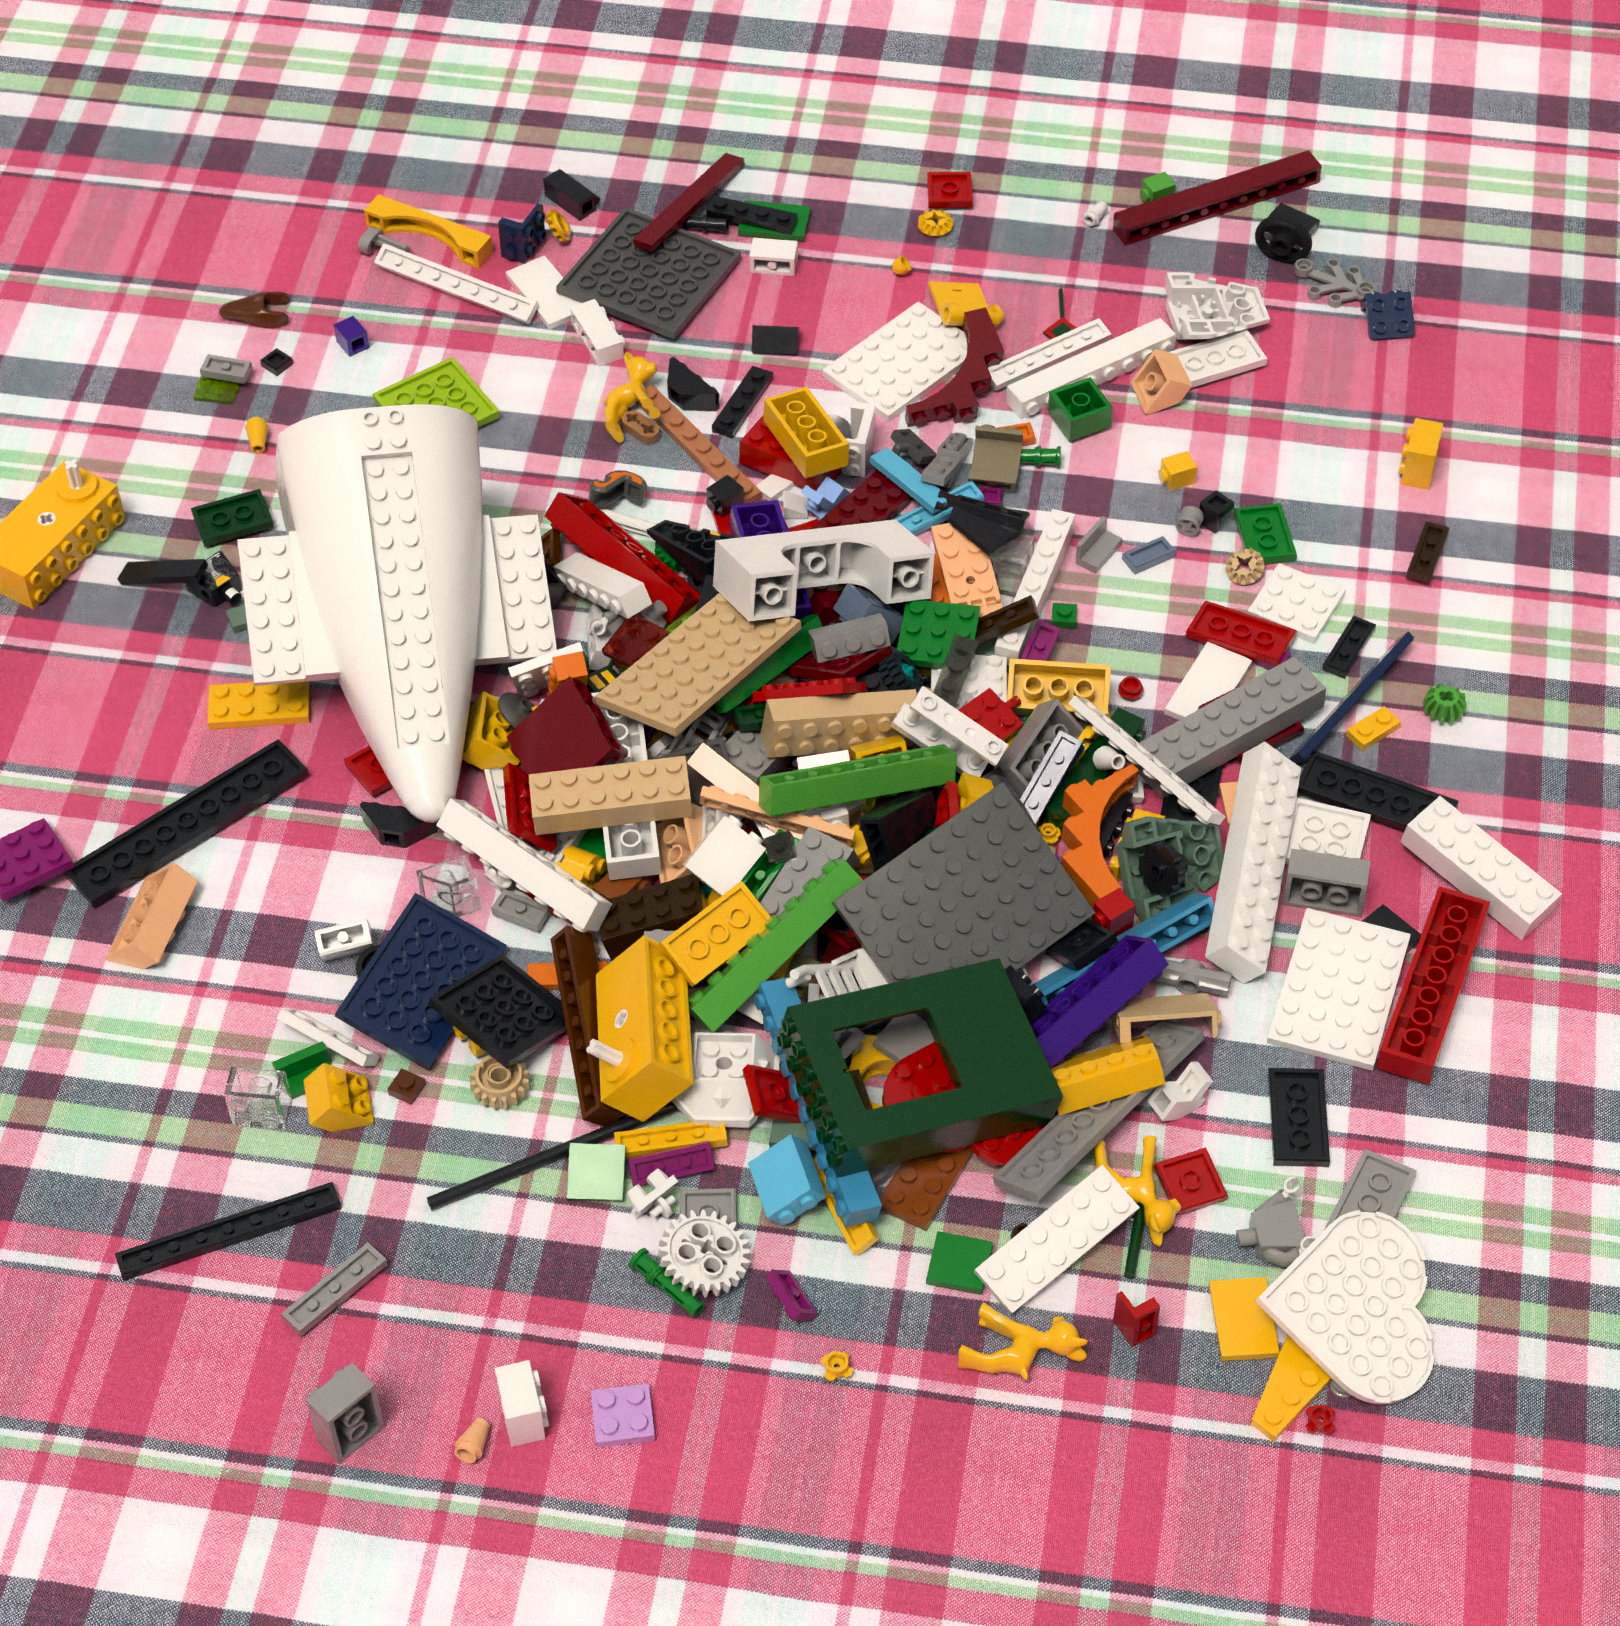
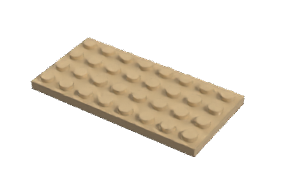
M718 593L595 695L596 704L677 736L801 630V620L789 616L748 621Z

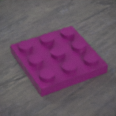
M45 818L32 822L28 826L0 838V898L3 902L75 867L72 859Z

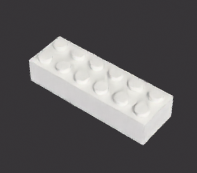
M1441 796L1407 825L1400 841L1462 893L1490 901L1488 914L1521 941L1555 910L1562 896L1560 891Z

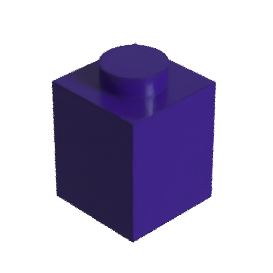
M354 316L334 324L336 342L349 357L369 348L367 331Z

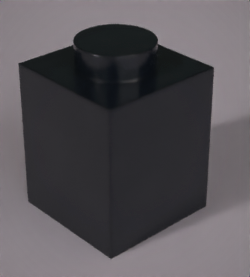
M729 475L706 488L707 507L712 512L715 511L722 518L730 513L731 505L744 504V488Z

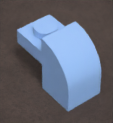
M828 476L817 491L806 485L801 492L808 497L806 500L808 504L805 508L821 519L850 494L849 491Z

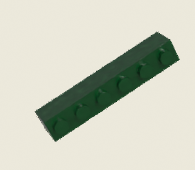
M1118 707L1110 719L1138 743L1143 741L1146 735V731L1143 730L1145 719ZM1099 734L1046 808L1045 823L1053 824L1062 833L1063 823L1071 817L1062 807L1065 790L1071 784H1078L1085 779L1092 786L1097 780H1104L1117 770L1100 771L1095 767L1093 754L1098 748L1109 746L1118 754H1121L1125 761L1128 762L1129 760L1125 757L1127 753L1122 749L1114 748L1108 743L1110 739L1106 735L1102 736Z

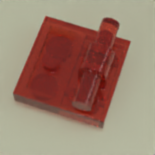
M635 614L622 622L601 651L604 656L615 661L614 666L617 669L622 670L624 666L628 668L667 637L670 632Z

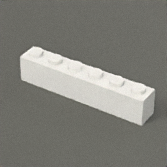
M578 552L553 566L557 576L567 586V590L627 619L652 604L643 582Z

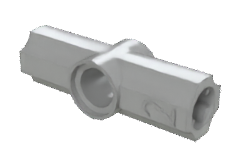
M1166 959L1169 965L1162 970V975L1154 980L1175 985L1184 994H1196L1202 991L1227 997L1230 990L1232 973L1205 968L1200 961L1195 959H1185L1182 963Z

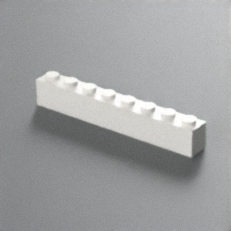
M1158 318L1008 385L1006 403L1022 420L1048 408L1049 391L1089 377L1092 378L1096 385H1099L1142 366L1155 349L1166 352L1174 351L1176 333L1161 318Z
M1056 509L1051 510L1013 601L1014 603L1032 595L1039 618L1074 535L1075 514ZM1039 618L999 635L995 644L994 655L1007 657V665H1010V658L1020 659Z
M453 798L449 799L445 810L436 826L444 831V836L453 841L458 840L462 843L461 847L465 851L472 854L476 853L480 856L479 860L490 867H496L498 869L497 873L500 876L517 882V888L534 894V899L542 905L552 907L555 915L572 921V927L584 933L587 930H599L612 906L611 902L521 839L512 835L508 830L468 802Z

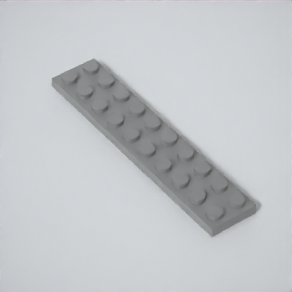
M1168 1019L1155 1020L1141 1034H1146L1153 1042L1160 1059L1164 1078L1204 1040L1203 1030ZM1154 1088L1060 1116L1058 1114L992 1177L994 1185L1038 1202Z

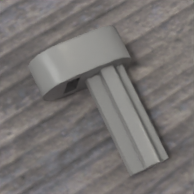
M370 226L362 234L357 246L360 252L367 255L373 254L378 247H382L383 243L405 252L410 251V246L385 236L383 230L374 226Z

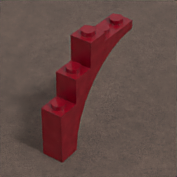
M986 307L964 312L962 327L967 340L966 358L958 373L944 388L925 400L906 406L905 421L908 427L923 425L934 420H944L951 416L954 423L969 422L977 418L979 404L975 394L981 395L990 391L992 377L988 367L999 365L1003 361L1004 348Z

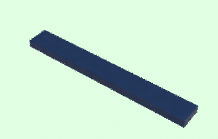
M1406 632L1390 646L1288 759L1298 765L1310 755L1414 640V637L1409 632Z

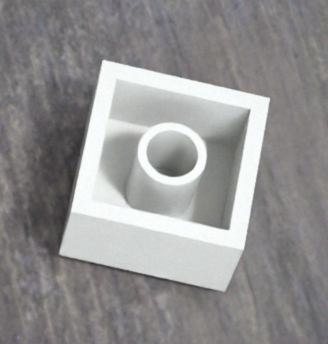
M529 1360L496 1367L495 1374L511 1447L545 1439L544 1428L549 1427L544 1396L540 1388L538 1371L531 1370Z

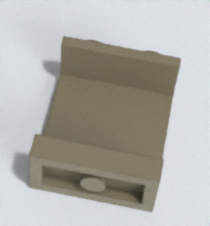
M989 424L976 426V438L968 482L973 481L977 487L1002 488V491L1016 493L1023 445V431L1014 427H1006L1005 429L995 428Z

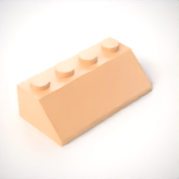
M174 862L146 876L105 959L109 962L139 969H146L154 964L158 965L165 956L164 949L175 936L174 929L177 923L185 915L184 908L195 895L194 888L198 880Z

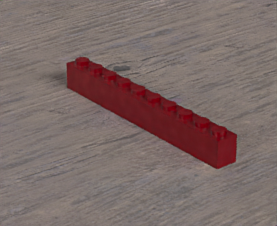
M1307 150L1115 212L1113 231L1122 243L1127 246L1320 183L1322 165Z

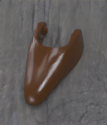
M284 292L257 293L222 305L219 315L225 318L245 321L262 328H280L288 323V315L283 312L266 311L264 304L284 305L289 302L290 297Z

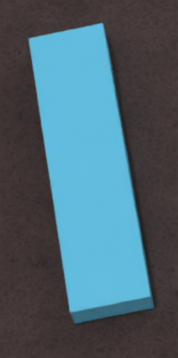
M888 447L870 456V464L932 514L940 511L935 509L937 501L947 504L945 498H938L940 489L937 486L921 481L922 474Z
M973 481L948 492L955 496L960 494L985 501L984 495ZM920 506L896 518V520L916 536L930 529L931 526L948 520L953 507L932 514L925 507Z

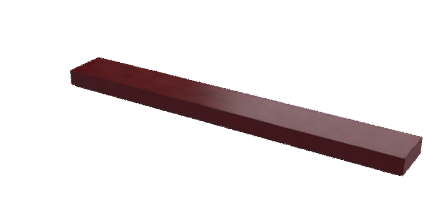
M728 153L722 155L633 239V246L653 252L744 166V158Z

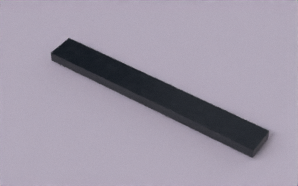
M330 1182L117 1252L115 1256L122 1279L126 1281L342 1208L334 1184Z

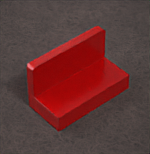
M1122 1291L1116 1294L1113 1322L1132 1348L1156 1335L1160 1305L1153 1297L1134 1308Z

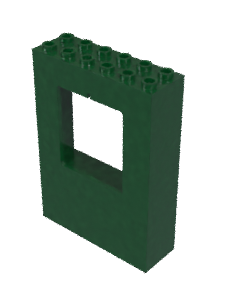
M999 958L789 1006L781 1021L779 1033L776 1035L778 1047L781 1050L783 1049L786 1055L787 1068L790 1073L794 1074L796 1079L797 1092L800 1097L803 1096L806 1103L807 1116L815 1124L817 1140L825 1148L827 1164L830 1168H833L837 1178L1045 1126L1053 1119L1063 1098L1058 1083ZM922 1012L956 1089L871 1110L865 1109L850 1072L844 1073L848 1068L833 1032Z

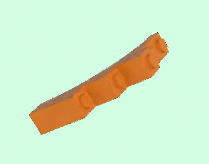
M1133 763L1125 768L1116 770L1104 780H1097L1092 786L1085 779L1078 784H1071L1064 792L1062 807L1071 817L1063 823L1061 840L1070 849L1063 854L1061 865L1092 909L1094 902L1117 888L1122 890V887L1111 874L1103 857L1100 844V826L1111 806L1123 794L1136 786L1139 770Z

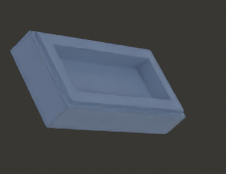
M1164 536L1122 553V560L1134 574H1138L1176 557V550Z

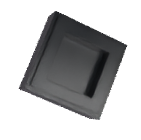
M277 348L260 360L261 366L276 376L294 364L292 357Z

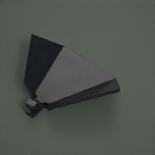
M942 490L939 491L938 498H945L947 504L937 501L935 509L947 510L949 507H953L948 522L987 555L1018 538L1030 516V513L1027 511L1005 508L960 494L955 496Z

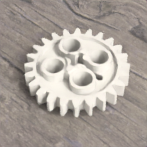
M702 1209L700 1216H696L695 1212L691 1210L688 1219L683 1214H680L678 1222L672 1219L669 1228L665 1227L663 1237L660 1238L658 1245L660 1246L658 1256L662 1257L659 1265L660 1267H667L664 1276H674L672 1285L681 1282L683 1284L682 1292L688 1287L692 1288V1296H695L698 1290H702L704 1298H707L708 1292L712 1290L717 1297L721 1288L728 1293L731 1285L737 1287L740 1278L744 1279L745 1269H748L750 1263L748 1259L751 1250L746 1249L749 1240L742 1239L744 1231L734 1230L736 1222L728 1225L726 1223V1215L720 1220L717 1219L716 1211H713L709 1217L706 1216L704 1209ZM693 1234H699V1235H701L703 1238H698V1237L694 1236ZM718 1247L726 1248L728 1251H722ZM680 1255H686L690 1259H684ZM706 1269H712L715 1273L708 1272Z

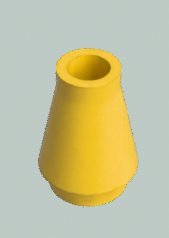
M261 417L250 418L245 425L253 453L265 451L269 426L265 419Z

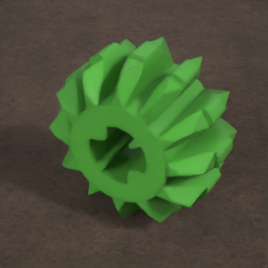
M1438 683L1436 688L1430 687L1423 700L1425 715L1430 716L1431 722L1438 720L1440 726L1443 722L1452 725L1454 721H1460L1467 707L1465 693H1460L1459 687L1451 688L1449 683L1444 687L1440 683Z

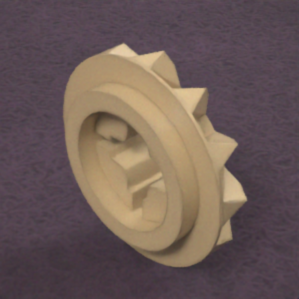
M1241 547L1240 550L1232 552L1229 559L1226 560L1225 570L1227 576L1236 584H1251L1257 581L1263 574L1264 560L1260 553L1252 548L1243 549ZM1241 560L1244 563L1249 561L1250 571L1245 568L1240 569L1239 561Z

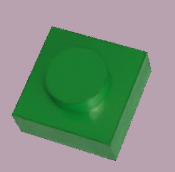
M1052 603L1051 625L1058 628L1076 629L1077 604Z

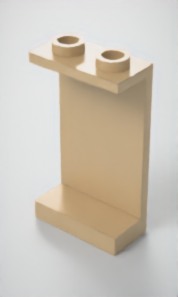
M1208 993L1132 998L1124 1004V1008L1120 1012L1112 1015V1026L1121 1044L1131 1041V1022L1203 1017L1212 1037H1217L1218 1027H1222L1221 1011H1217V1004L1211 1000Z

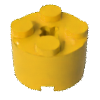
M573 845L568 846L562 852V855H565L562 863L556 862V865L591 889L601 880L602 874L607 869L606 859Z

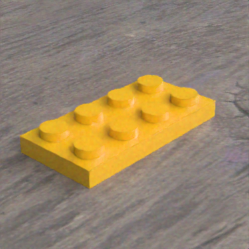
M310 681L254 686V682L209 685V730L310 723Z
M740 881L664 939L659 946L691 987H694L725 963L733 954L746 946L745 943L754 934L758 933L760 935L766 929L765 923L771 916L743 881Z

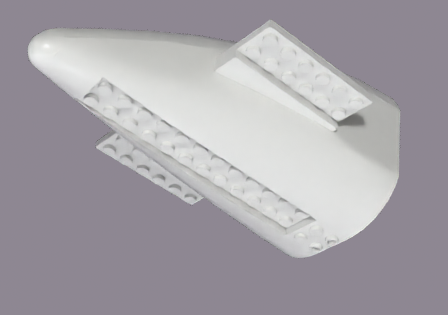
M412 404L347 409L316 415L287 427L277 435L275 476L287 535L237 539L254 686L338 679L362 733L402 803L417 819L434 823L439 821L449 799H455L475 666L529 661L557 650L538 514L490 518L489 515H482V479L477 419L465 411L441 405Z

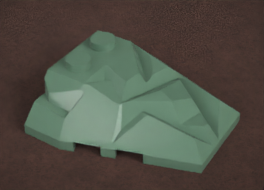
M1151 816L1125 822L1121 833L1122 840L1117 843L1116 851L1124 893L1136 905V914L1142 922L1194 892H1205L1219 881L1224 853L1218 824L1209 823L1206 825L1199 821H1184ZM1158 842H1162L1165 847L1172 845L1176 851L1184 855L1188 864L1185 872V882L1179 884L1180 890L1165 897H1162L1159 892L1152 893L1143 883L1144 875L1139 872V857L1145 855V847Z

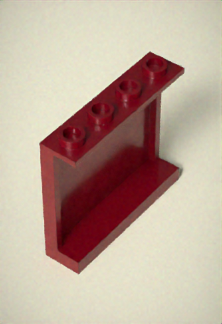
M570 676L506 737L511 745V752L519 759L521 763L520 768L528 777V774L603 766L610 758L620 763L627 757L586 684Z

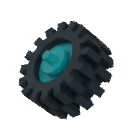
M896 651L880 661L879 671L882 673L880 676L885 680V686H889V691L915 689L918 692L923 686L922 676L918 674L920 671L915 668L916 664L914 661L911 662L908 655L905 656L904 652Z

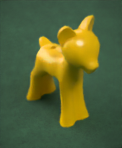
M625 352L623 358L630 381L610 391L607 394V398L603 400L604 404L607 405L604 413L605 426L618 443L624 441L619 424L622 421V415L638 401H640L642 407L652 419H657L661 414L660 410L648 397L643 385L653 378L657 371V365L648 362L644 357H633L629 352Z
M1152 1135L1143 1138V1160L1140 1177L1124 1178L1120 1173L1109 1167L1105 1142L1102 1139L1093 1147L1096 1169L1103 1165L1136 1203H1141L1144 1206V1220L1149 1228L1151 1240L1156 1246L1160 1247L1163 1233L1169 1231L1173 1226L1176 1214L1181 1210V1205L1177 1199L1160 1200L1156 1198L1153 1169L1157 1152V1138Z
M983 1302L979 1310V1326L1013 1340L1011 1347L1004 1348L993 1354H984L961 1345L958 1366L959 1369H971L991 1374L1009 1372L1021 1375L1024 1380H1027L1028 1370L1039 1349L1045 1348L1058 1355L1066 1356L1071 1360L1079 1362L1087 1358L1086 1352L1081 1347L1087 1344L1088 1340L1079 1338V1333L1075 1326L1065 1321L1062 1316L1054 1317L1051 1328L1046 1332H1041L1029 1325L1004 1316Z

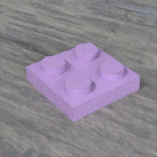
M649 1383L591 1390L597 1448L655 1441Z

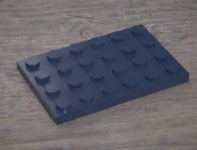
M415 893L336 1011L334 1017L429 1071L454 1032L453 1025L428 1006L430 997L503 954L507 945Z

